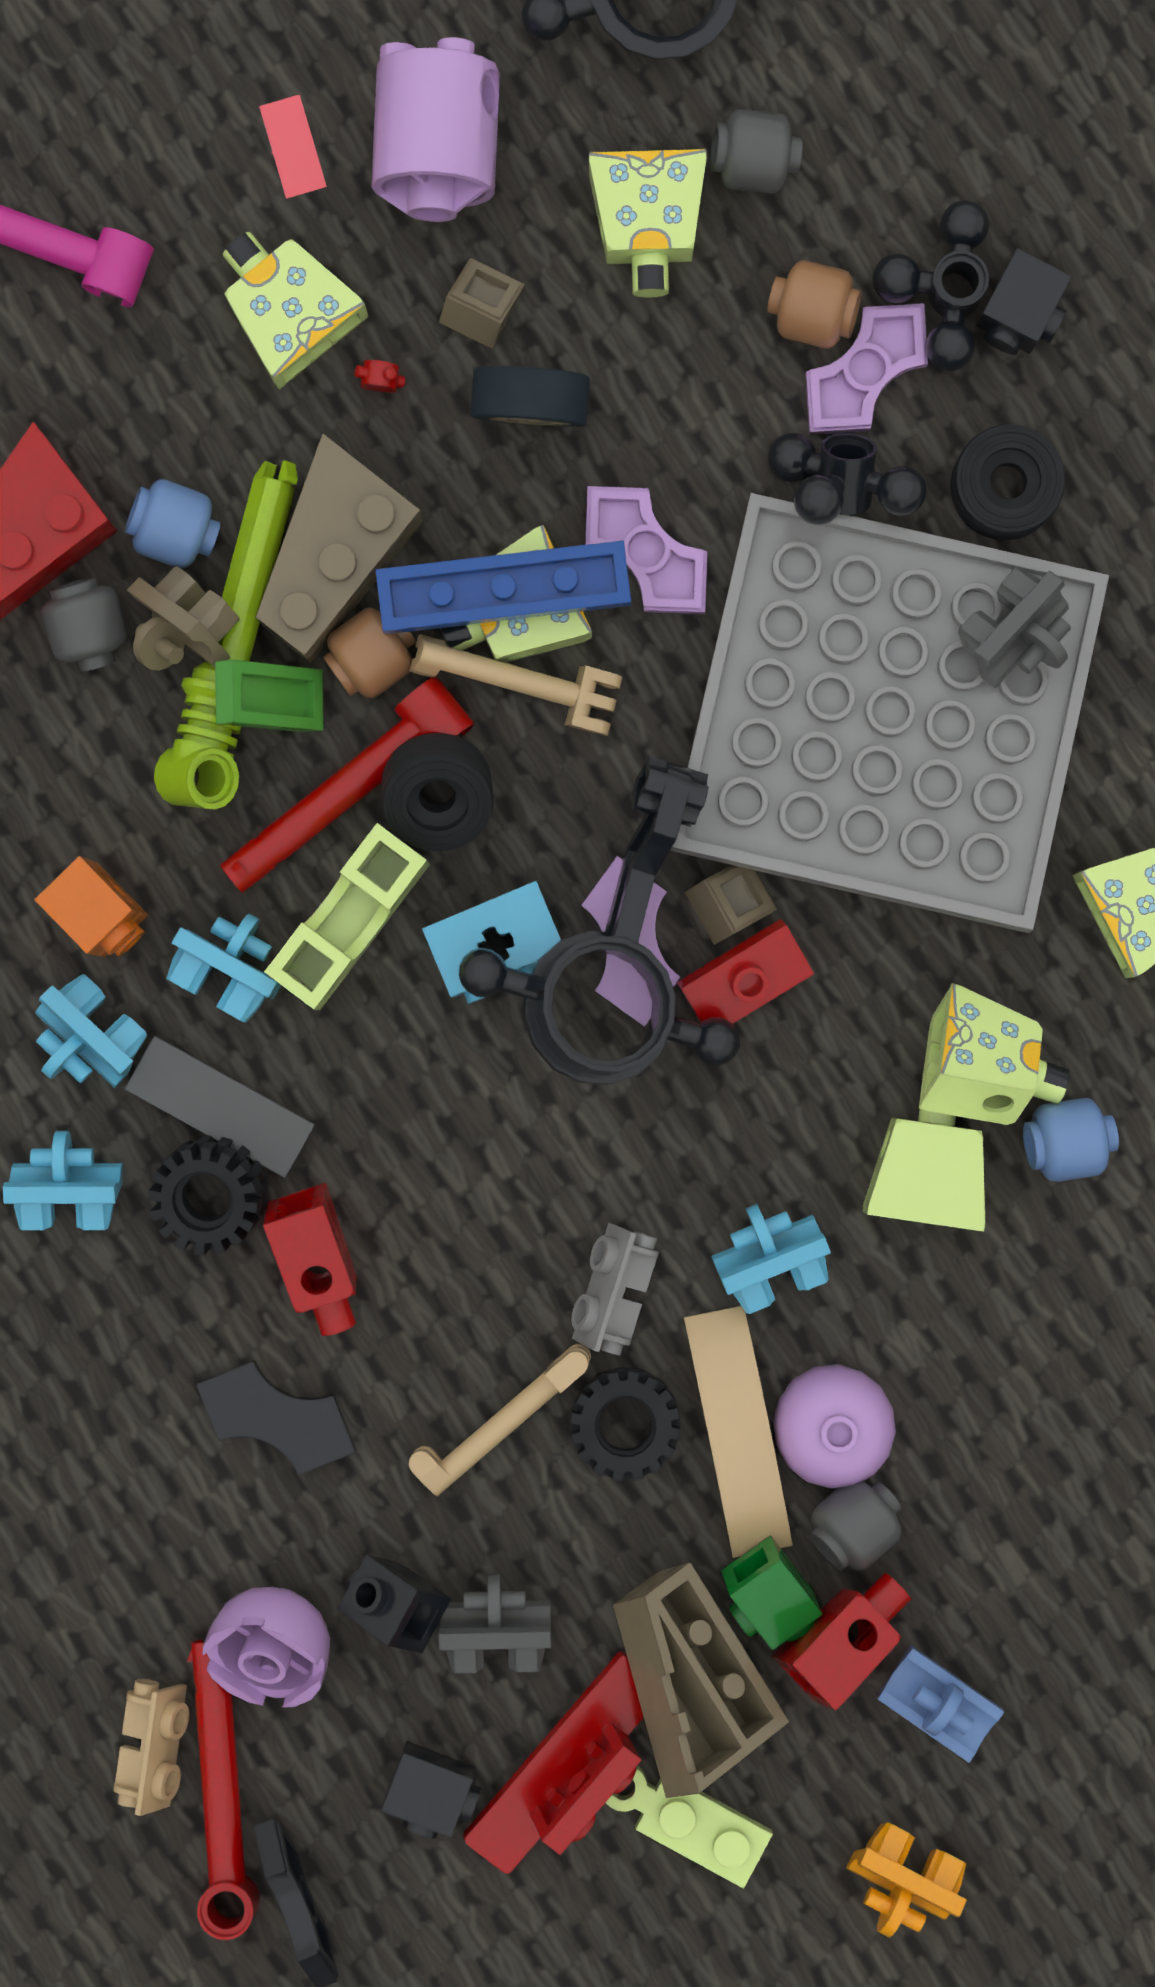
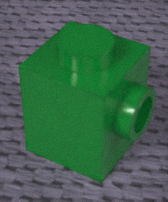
M771 1535L721 1570L729 1595L735 1602L729 1606L734 1618L749 1637L758 1632L772 1650L785 1641H794L805 1635L813 1626L814 1621L823 1615L813 1589Z

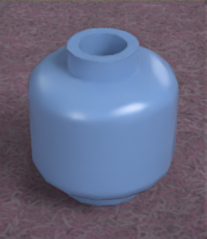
M159 479L152 484L150 489L139 488L127 519L125 533L133 536V547L140 555L173 567L178 566L181 569H185L194 562L198 553L209 557L219 533L220 522L210 519L212 502L207 495L172 481Z
M1090 1098L1060 1101L1059 1104L1046 1103L1039 1105L1034 1111L1032 1121L1025 1122L1023 1126V1142L1028 1163L1032 1170L1040 1169L1049 1181L1061 1182L1098 1176L1105 1171L1108 1165L1109 1153L1117 1151L1119 1147L1118 1130L1113 1116H1103L1099 1106Z

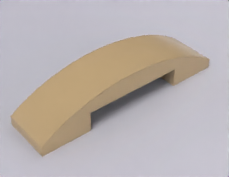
M736 1306L684 1317L732 1557L742 1556L770 1535L780 1548L793 1546L767 1410L745 1310L742 1306Z

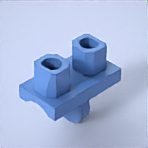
M912 1645L909 1646L876 1694L879 1701L968 1763L976 1754L987 1733L1004 1713L1000 1706Z

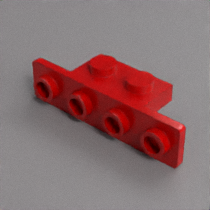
M618 1652L464 1831L463 1838L465 1843L503 1873H511L540 1838L543 1843L561 1855L572 1841H579L589 1832L594 1824L596 1813L612 1794L622 1792L634 1778L636 1766L642 1759L628 1735L644 1716L625 1652Z

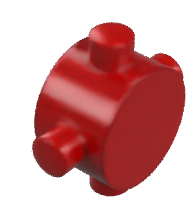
M366 360L363 362V366L357 365L354 370V376L361 378L360 387L366 390L395 393L397 387L403 388L405 385V377L399 375L400 367L394 363Z

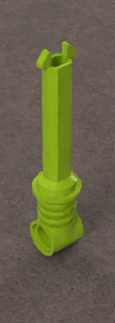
M286 460L282 462L278 480L273 479L277 465L268 461L263 462L253 478L222 598L240 618L235 626L218 642L229 654L230 658L228 660L250 661L260 624L256 615L277 560L295 488L292 485H297L298 481L296 465ZM205 661L193 669L192 677L183 678L181 687L186 694L185 704L191 707V710H182L181 719L187 721V724H179L177 733L184 737L183 739H175L173 747L168 748L159 757L155 766L154 781L156 789L163 800L172 805L216 810L226 806L233 799L238 789L239 772L237 764L233 760L234 755L227 752L228 748L236 749L238 740L231 737V735L240 734L241 726L216 724L215 668ZM198 768L199 779L197 785L195 786L194 776Z

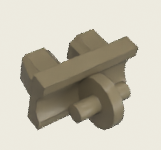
M175 566L155 588L139 577L127 589L133 598L152 611V619L140 624L136 628L133 642L134 655L144 666L150 670L160 671L170 667L172 664H177L183 659L184 646L214 668L215 662L225 661L230 658L229 654L218 642L235 626L240 618L223 598L212 590L205 593L199 584L181 568Z

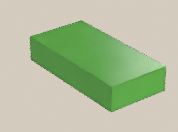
M241 660L215 662L216 724L296 732L323 731V670Z

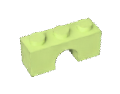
M376 823L340 871V878L326 899L305 923H301L264 972L312 1009L321 1010L430 866L429 862Z

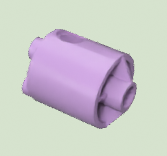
M456 37L443 38L437 42V48H416L413 45L400 42L386 43L380 48V61L377 64L371 187L377 195L417 220L429 222L450 221L455 219L457 213L464 207L476 206L487 202L495 194L500 72L495 62L474 54L475 44L467 39Z

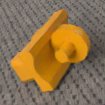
M886 1822L880 1824L868 1841L866 1848L854 1851L846 1866V1869L891 1892L888 1896L870 1887L865 1895L863 1904L880 1912L877 1931L890 1938L897 1931L900 1924H903L916 1932H920L925 1923L926 1915L909 1907L910 1903L943 1920L947 1919L950 1914L960 1917L967 1899L957 1894L962 1884L966 1863L938 1849L931 1850L922 1873L919 1875L903 1866L915 1837L905 1830Z

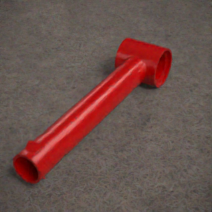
M438 676L430 678L417 687L395 707L394 711L401 718L400 722L261 831L257 837L250 840L220 864L225 874L242 893L272 871L279 862L287 859L380 785L385 765L400 745L414 737L429 733H446L455 736L462 733L464 736L475 726L473 720Z
M201 1639L191 1642V1651L186 1662L192 1661L193 1677L196 1688L195 1704L209 1885L198 1903L197 1916L201 1927L208 1935L219 1940H231L242 1935L249 1927L258 1911L260 1894L255 1882L245 1874L232 1694L215 1682L208 1673L207 1666L210 1658L207 1653L203 1655L204 1643ZM223 1891L235 1893L244 1904V1914L237 1918L223 1916L215 1907L214 1895Z

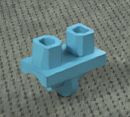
M250 913L245 916L238 927L220 916L215 921L210 932L229 943L226 950L180 927L172 941V944L179 948L172 959L166 979L197 995L212 968L220 970L232 977L216 1007L244 1023H247L256 1013L266 997L274 999L281 987V984L269 975L240 959L243 953L246 952L264 962L272 949L271 945L254 936L260 919Z
M85 974L66 984L60 991L52 985L39 997L41 1005L37 1008L35 1014L65 1041V1043L62 1042L49 1028L39 1036L36 1042L51 1056L41 1071L51 1080L65 1069L81 1084L93 1070L77 1056L79 1054L112 1087L116 1088L128 1075L133 1063L132 1059L143 1045L147 1033L131 1017L125 1014L116 1020L104 1033L91 1022L88 1017L104 1003L106 996Z
M56 1131L53 1136L52 1148H32L30 1163H13L9 1182H4L3 1202L4 1204H14L18 1225L21 1230H45L51 1228L55 1221V1204H75L76 1225L82 1230H106L109 1228L112 1220L114 1204L123 1183V1163H94L93 1148H72L70 1132Z
M752 1205L745 1208L751 1225L730 1234L734 1247L711 1256L727 1294L733 1293L748 1314L766 1308L776 1300L768 1282L769 1278L790 1270L798 1290H810L827 1283L829 1280L825 1255L830 1254L831 1251L813 1215L791 1223L785 1211L764 1220L758 1205Z

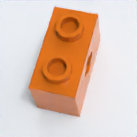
M82 856L77 857L34 899L78 946L89 955L106 957L108 954L115 953L120 957L133 947L145 933L139 924L148 914L97 862Z

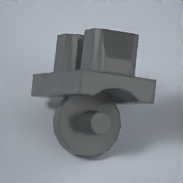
M1015 568L1002 581L997 591L999 602L1011 610L1009 615L999 624L979 610L974 612L959 628L958 633L961 644L977 660L981 678L994 688L1003 681L1016 665L1025 673L1030 674L1041 661L1057 669L1068 659V654L1060 643V640L1071 630L1070 625L1061 618L1069 609V605L1060 591L1065 585L1064 581L1050 570L1042 579H1039L1020 568Z
M500 1573L488 1574V1592H464V1602H450L440 1620L439 1650L447 1651L451 1670L455 1674L477 1673L484 1669V1650L508 1649L509 1669L515 1672H538L541 1670L545 1648H551V1600L526 1601L525 1591H501Z

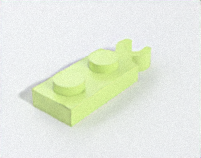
M637 1765L635 1776L632 1779L635 1783L634 1790L625 1796L612 1794L606 1801V1804L617 1811L627 1812L636 1809L642 1812L635 1825L637 1831L744 1889L773 1835L772 1830L704 1792L666 1798L661 1778L655 1787L647 1782L645 1773Z

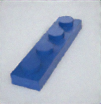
M624 540L376 569L384 635L631 606Z

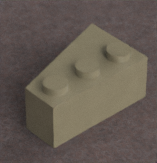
M322 434L256 615L258 621L264 628L311 664L327 644L328 635L342 625L376 582V569L387 568L422 524L423 518L420 509L330 438Z
M691 1563L655 1573L613 1604L666 1798L701 1793L789 1723V1720Z

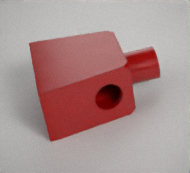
M325 1182L268 1201L263 1227L295 1312L303 1313L313 1310L322 1336H330L350 1329L356 1324L348 1298L356 1294L357 1275L327 1183ZM321 1266L328 1271L323 1274H315L309 1271L308 1268Z
M884 1573L863 1595L857 1591L842 1588L821 1608L823 1615L814 1621L813 1626L805 1635L797 1640L787 1641L771 1657L813 1701L836 1711L899 1643L901 1636L889 1622L911 1600V1597L887 1573ZM856 1621L859 1628L858 1636L850 1643L848 1630L851 1624Z

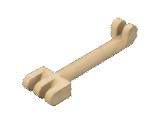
M423 634L418 635L415 646L418 649L416 657L412 659L410 672L427 677H436L441 670L569 706L565 726L608 736L611 724L602 719L591 718L589 713L591 708L614 713L617 700L595 694L597 684L608 689H620L622 676L585 665L579 666L574 683L446 646L444 640Z
M576 1343L569 1347L547 1367L545 1372L443 1460L431 1447H418L409 1459L410 1470L434 1495L439 1496L558 1392L562 1393L584 1374L591 1359L590 1349L581 1343Z

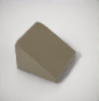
M470 258L446 296L439 323L493 349L525 284Z
M734 865L727 867L685 891L687 898L714 945L777 910L756 871Z

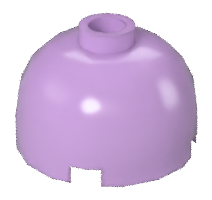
M839 1364L813 1367L795 1377L780 1396L772 1420L775 1445L788 1468L806 1482L830 1489L855 1485L873 1476L889 1457L896 1434L893 1407L881 1386L862 1371Z
M251 1588L230 1599L218 1613L205 1639L203 1655L207 1653L210 1658L207 1671L211 1678L228 1693L249 1703L262 1706L266 1696L285 1698L282 1707H295L312 1700L322 1686L328 1667L330 1636L321 1613L302 1596L285 1588Z

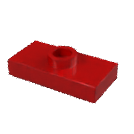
M779 919L679 980L677 984L700 1023L711 1017H720L733 1024L809 978L814 972L789 928L782 919Z

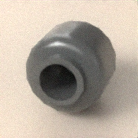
M735 109L730 112L725 123L717 122L715 125L711 145V172H718L722 184L728 189L777 193L783 187L787 174L797 175L799 172L803 148L802 137L792 136L790 121L782 113Z
M95 576L75 580L50 589L51 599L42 605L40 616L54 657L65 663L77 661L81 672L114 663L116 660L113 650L122 647L129 639V630L115 589L109 585H98Z
M862 1481L855 1485L839 1487L816 1506L811 1513L814 1530L809 1534L810 1539L818 1552L837 1570L842 1571L848 1567L856 1571H864L900 1539L902 1530L896 1516L901 1510L900 1503L892 1492L880 1482H875L870 1486Z

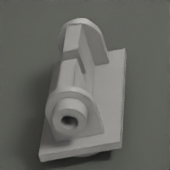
M608 1223L605 1235L600 1236L596 1240L591 1251L590 1266L593 1273L587 1292L577 1299L573 1308L571 1319L572 1326L575 1329L572 1336L573 1340L593 1351L599 1352L602 1350L615 1355H621L623 1345L630 1346L642 1304L625 1299L623 1295L626 1287L642 1292L647 1291L656 1259L659 1255V1251L654 1250L657 1238L637 1231L631 1232L618 1225Z

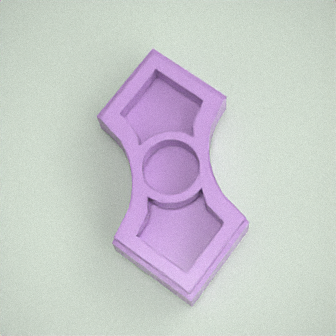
M924 303L863 307L861 328L851 348L832 364L806 371L809 435L870 431L874 404L882 390L899 375L910 370L927 367L928 356L926 352Z
M588 486L585 545L624 540L627 569L632 573L641 590L644 612L705 614L707 551L685 546L674 540L663 530L653 514L649 488Z
M618 856L581 905L592 915L602 932H605L623 863V859ZM653 883L638 943L649 949L665 967L674 987L680 976L664 960L657 944L655 932L657 911L667 891ZM606 954L605 971L595 991L645 1027L652 1016V999L646 981L632 964L615 955Z

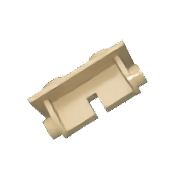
M137 1679L135 1680L134 1690L127 1692L122 1734L141 1739L140 1748L130 1745L120 1746L113 1791L119 1794V1805L136 1808L135 1815L142 1816L170 1807L171 1800L178 1791L181 1780V1771L179 1766L176 1765L179 1739L184 1735L189 1722V1708L185 1704L187 1685L179 1684L159 1689V1682Z

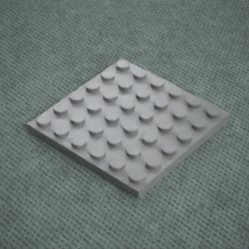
M751 493L688 763V768L708 774V794L696 824L691 825V827L680 825L677 840L670 851L1020 932H1032L1109 575L850 515L839 514L833 521L827 524L813 525L807 523L798 515L793 502ZM1015 568H1020L1039 579H1042L1050 570L1061 578L1065 585L1060 591L1067 601L1069 609L1061 618L1070 625L1071 630L1060 640V643L1066 650L1068 659L1057 669L1041 661L1030 674L1025 673L1016 665L1003 681L994 688L981 678L977 660L961 644L958 633L959 628L974 612L979 610L999 624L1009 615L1011 610L999 602L997 591L1002 581Z

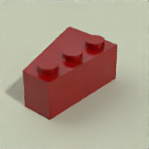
M32 422L0 469V620L118 532L52 443L34 422Z

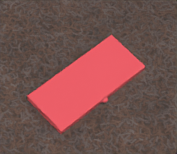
M300 94L259 106L271 145V153L276 162L286 199L327 187Z

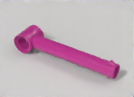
M0 205V244L83 274L85 276L81 287L89 293L100 297L101 292L123 299L122 306L133 307L154 252V248L150 244L131 234L109 227H103L99 239L95 240Z

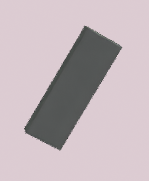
M158 1036L153 1037L125 1087V1090L204 1134L212 1136L217 1141L222 1137L232 1139L230 1148L236 1151L243 1145L250 1151V1154L247 1156L249 1159L255 1162L258 1160L260 1165L284 1178H287L316 1126L312 1121Z

